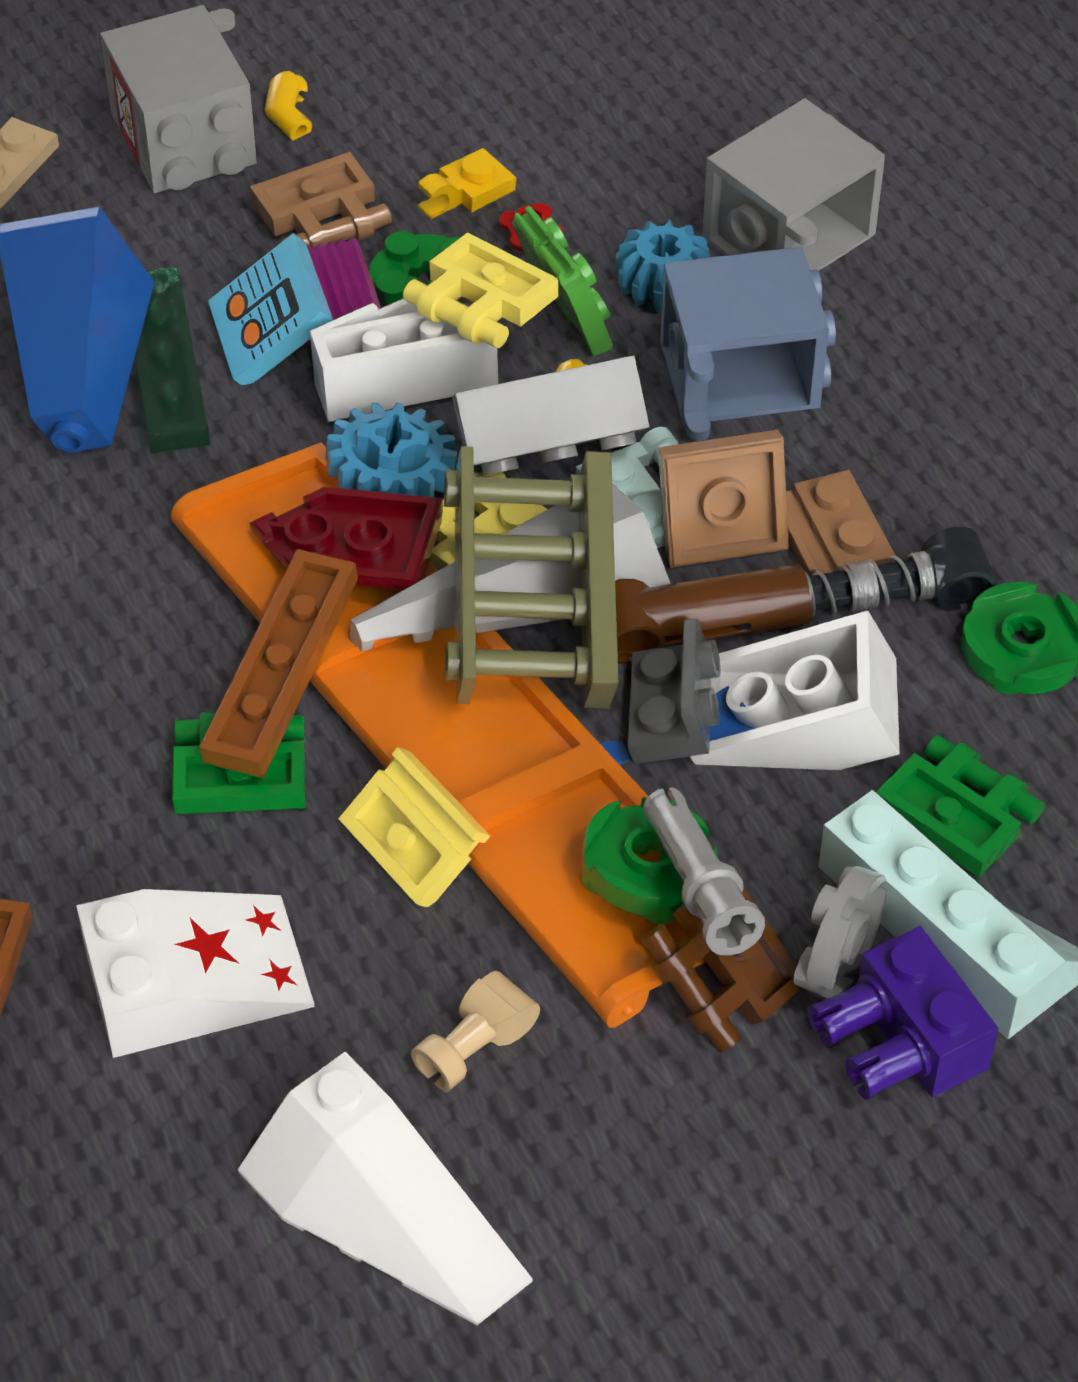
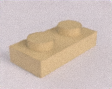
M13 117L0 129V209L59 147L56 133Z

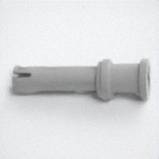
M669 787L668 795L675 805L672 806L663 788L658 789L645 800L643 812L684 881L681 891L683 903L692 915L699 917L703 922V939L712 952L719 955L732 956L746 951L762 936L765 928L763 914L755 903L746 900L743 896V880L736 869L720 862L705 834L689 810L682 793L675 788Z

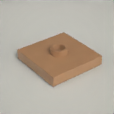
M779 430L658 447L664 544L670 568L789 550L784 440Z

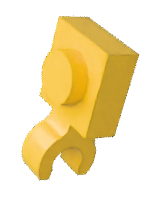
M482 148L439 168V174L434 173L422 178L418 182V188L429 199L419 203L418 208L429 219H433L460 204L474 212L516 190V177Z

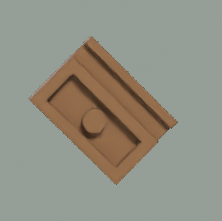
M850 470L794 483L793 490L786 491L788 543L798 563L807 574L813 568L819 569L823 574L831 573L839 564L846 565L848 562L855 563L856 561H868L869 559H872L877 565L886 564L888 559L895 555Z

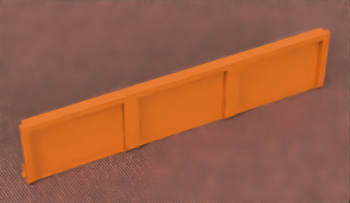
M321 442L193 490L182 496L172 509V523L259 623H261L286 569L250 528V522L271 512L277 517L304 504V496L322 487L337 488L338 478L328 477L326 447ZM431 560L429 561L424 579L439 571ZM354 586L310 682L385 769L394 760L391 754L397 747L412 752L485 829L490 837L485 843L479 842L471 851L469 856L472 859L468 865L604 1023L610 1028H615L635 1016L645 1006L649 991L663 984L651 967V964L655 961L641 941V938L646 933L661 924L652 923L644 918L643 915L622 910L607 902L599 894L592 893L586 889L581 878L583 868L581 852L587 826L592 817L601 808L621 800L620 808L629 805L640 806L642 797L649 796L539 677L476 675L470 704H457L456 681L445 679L447 642H456V627L434 631L430 641L414 643L410 634L375 640L372 650L360 651L349 639L351 619L400 593L402 590ZM495 630L476 633V649L513 650ZM649 850L645 855L635 853L642 860L659 862L660 854L656 851ZM677 919L674 922L664 924L677 944L688 936ZM702 958L693 967L695 968L706 961Z

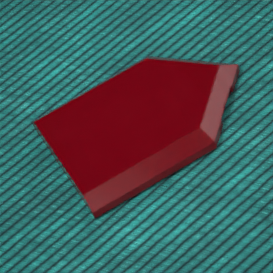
M322 487L304 496V504L277 517L271 512L250 522V528L286 570L296 550L299 549L356 563L358 580L355 586L403 591L424 579L442 523L443 499Z

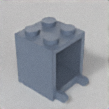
M803 247L664 263L660 343L682 423L690 439L695 441L707 439L710 435V421L821 408L822 389L831 385V367L827 355V346L835 345L836 328L831 310L823 311L821 305L822 283L819 271L817 269H809Z

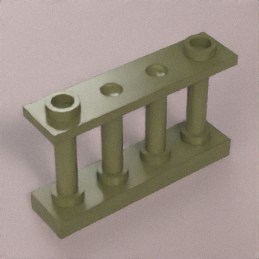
M461 446L456 470L446 469L444 477V507H455L456 642H447L445 679L456 681L457 704H470L476 675L572 678L574 685H583L584 708L609 709L618 686L611 452L586 451L580 474H571L569 481L474 477V449L472 446ZM474 502L568 506L569 512H579V531H572L570 537L474 533ZM475 559L569 562L571 569H580L581 588H573L572 594L475 591ZM475 616L571 620L572 626H582V646H575L573 652L476 649Z

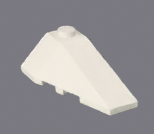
M346 1052L288 1093L238 1168V1173L286 1223L301 1231L307 1230L338 1247L340 1252L359 1262L362 1260L401 1281L403 1286L475 1325L481 1323L532 1282V1277L393 1100Z

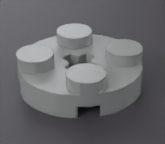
M847 866L841 874L836 888L827 884L822 888L811 915V923L820 926L813 947L808 946L800 957L794 974L793 983L807 989L809 994L823 1000L831 998L851 987L854 979L842 976V973L847 965H852L859 954L871 949L886 901L887 889L879 887L886 880L884 875L861 866Z

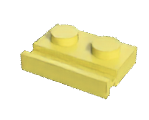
M397 747L391 754L394 760L385 771L379 769L338 819L416 905L429 907L438 900L472 859L469 854L479 842L485 843L490 835L412 752Z

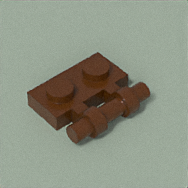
M743 887L742 894L745 897V899L754 903L752 898L749 896V894ZM685 904L673 912V915L688 935L679 944L675 942L664 924L653 928L641 938V941L655 960L651 967L663 984L668 982L672 984L690 1010L686 1014V1018L697 1034L706 1033L718 1052L729 1049L741 1039V1035L728 1018L737 1008L750 1024L764 1022L802 988L793 983L797 967L796 962L766 919L765 928L760 939L746 951L732 956L719 955L711 951L703 939V922L699 917L692 915ZM702 958H704L722 984V987L713 995L693 967Z

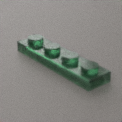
M175 266L147 270L155 283L135 353V360L151 453L210 445L208 424L179 268Z

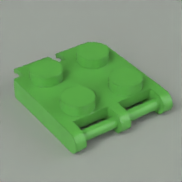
M530 206L525 208L527 213L522 216L516 213L512 224L528 263L558 278V297L555 301L563 318L568 324L573 323L579 330L588 350L593 356L611 350L613 344L604 323L606 319L611 317L610 312L598 292L593 287L590 288V286L597 283V279L585 258L579 252L570 256L565 249L568 247V242L557 223L551 217L543 221Z

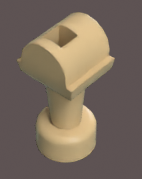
M493 971L484 978H479L464 995L459 1007V1014L463 1020L446 1038L436 1034L427 1036L411 1050L412 1060L417 1069L427 1078L440 1072L441 1077L434 1084L444 1093H448L465 1078L467 1072L465 1059L489 1042L502 1046L520 1039L536 1022L540 1013V1006L501 972Z

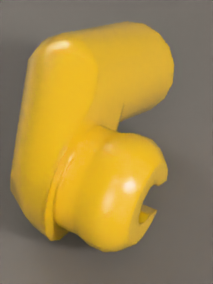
M283 71L270 81L264 111L267 118L293 141L310 133L312 130L311 121L295 107L297 103H301L304 100L299 95V92H308V86L302 76L291 71Z

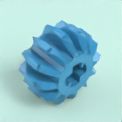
M670 219L665 226H656L652 222L646 221L642 231L636 229L628 230L624 243L619 245V252L616 253V270L618 271V284L621 287V294H632L635 307L646 303L649 299L653 300L654 308L658 314L662 309L664 263L710 258L707 239L695 236L692 225L676 228Z

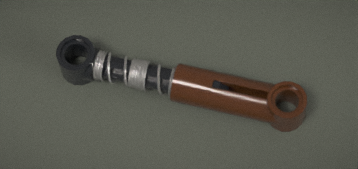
M964 526L950 527L935 533L923 544L920 552L910 553L906 561H902L899 557L893 555L886 564L877 565L872 559L856 561L855 563L848 562L846 565H837L833 572L825 574L817 568L811 569L809 574H807L800 564L655 587H649L643 581L633 578L615 580L618 664L629 663V657H632L633 652L682 645L684 620L697 618L705 640H718L809 625L811 618L815 615V610L831 608L832 613L835 614L837 612L836 607L847 605L853 612L859 609H868V607L870 609L872 607L876 608L879 600L883 599L885 605L888 606L890 603L889 598L910 595V599L913 602L916 598L920 601L928 598L932 602L937 601L944 611L961 609L960 604L965 603L968 608H971L974 600L982 592L997 586V581L979 535L973 529Z

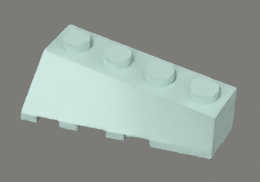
M873 790L824 824L818 867L835 883H838L841 874L847 866H861L884 875L886 880L879 887L887 889L880 924L895 937L921 925L1005 1038H1011L1078 985V947L1003 906Z

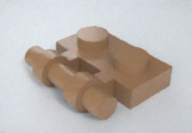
M351 152L250 186L251 203L272 234L278 236L296 230L298 234L295 235L313 249L318 244L326 246L329 242L337 244L341 239L346 241L352 237H355L359 242L373 237L374 230L392 224L391 214L386 204L383 203L366 209L364 206L375 201L374 184ZM341 214L343 217L323 225L319 223L323 219Z

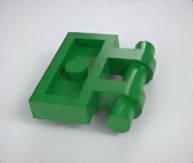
M203 712L200 714V719L175 720L176 745H198L174 747L173 804L175 814L306 808L304 741H291L305 740L304 714L293 715L281 740L289 742H280L264 778L203 763L199 747L216 712Z
M938 734L929 742L924 753L926 757L937 763V766L914 753L876 793L951 860L980 878L1018 838L1021 822L1009 813L1016 814L1032 825L1041 816L1045 803L1027 792L1028 784L1011 773L1002 776L979 761L980 753L962 742L956 746ZM965 781L966 783H968L975 789L979 790L986 796H980L967 786L963 785L961 782Z

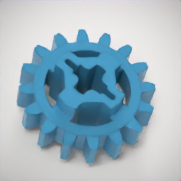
M378 402L372 403L371 413L366 415L354 408L350 410L349 422L337 419L334 422L333 434H328L326 460H328L327 474L328 477L338 478L337 488L434 498V490L444 493L446 469L455 470L457 452L454 451L455 437L454 435H443L444 422L442 420L427 423L425 422L426 410L419 409L410 415L404 412L403 403H396L393 410L384 411Z

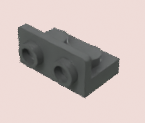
M697 618L684 620L682 645L633 652L628 750L634 764L709 754L710 727L719 725L718 700L715 690L711 687V679L720 677L721 665L715 640H705Z

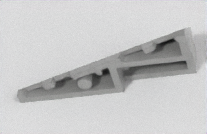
M612 483L615 580L633 578L643 581L649 587L671 584L644 511ZM555 505L505 534L570 537L572 531H579V512H569L568 506ZM475 559V591L572 594L573 588H581L580 569H571L569 562ZM455 562L351 619L349 639L360 651L372 650L374 641L378 639L411 634L414 643L430 641L436 630L455 628ZM475 616L476 633L561 619Z

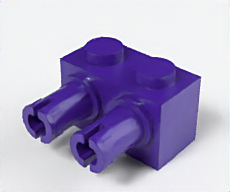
M921 925L862 953L857 985L820 1003H814L807 1009L809 1022L814 1032L818 1034L826 1030V1032L821 1034L820 1040L827 1047L874 1023H877L889 1040L858 1055H853L845 1061L847 1076L852 1085L855 1087L864 1082L863 1085L858 1087V1093L865 1100L913 1075L918 1078L931 1097L990 1068L999 1029Z

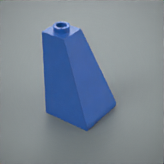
M100 206L0 224V255L30 417L57 450L75 453L83 450L110 447L155 282Z

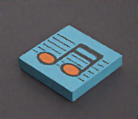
M294 233L208 300L233 380L240 385L252 384L310 340V330L333 321L307 245Z

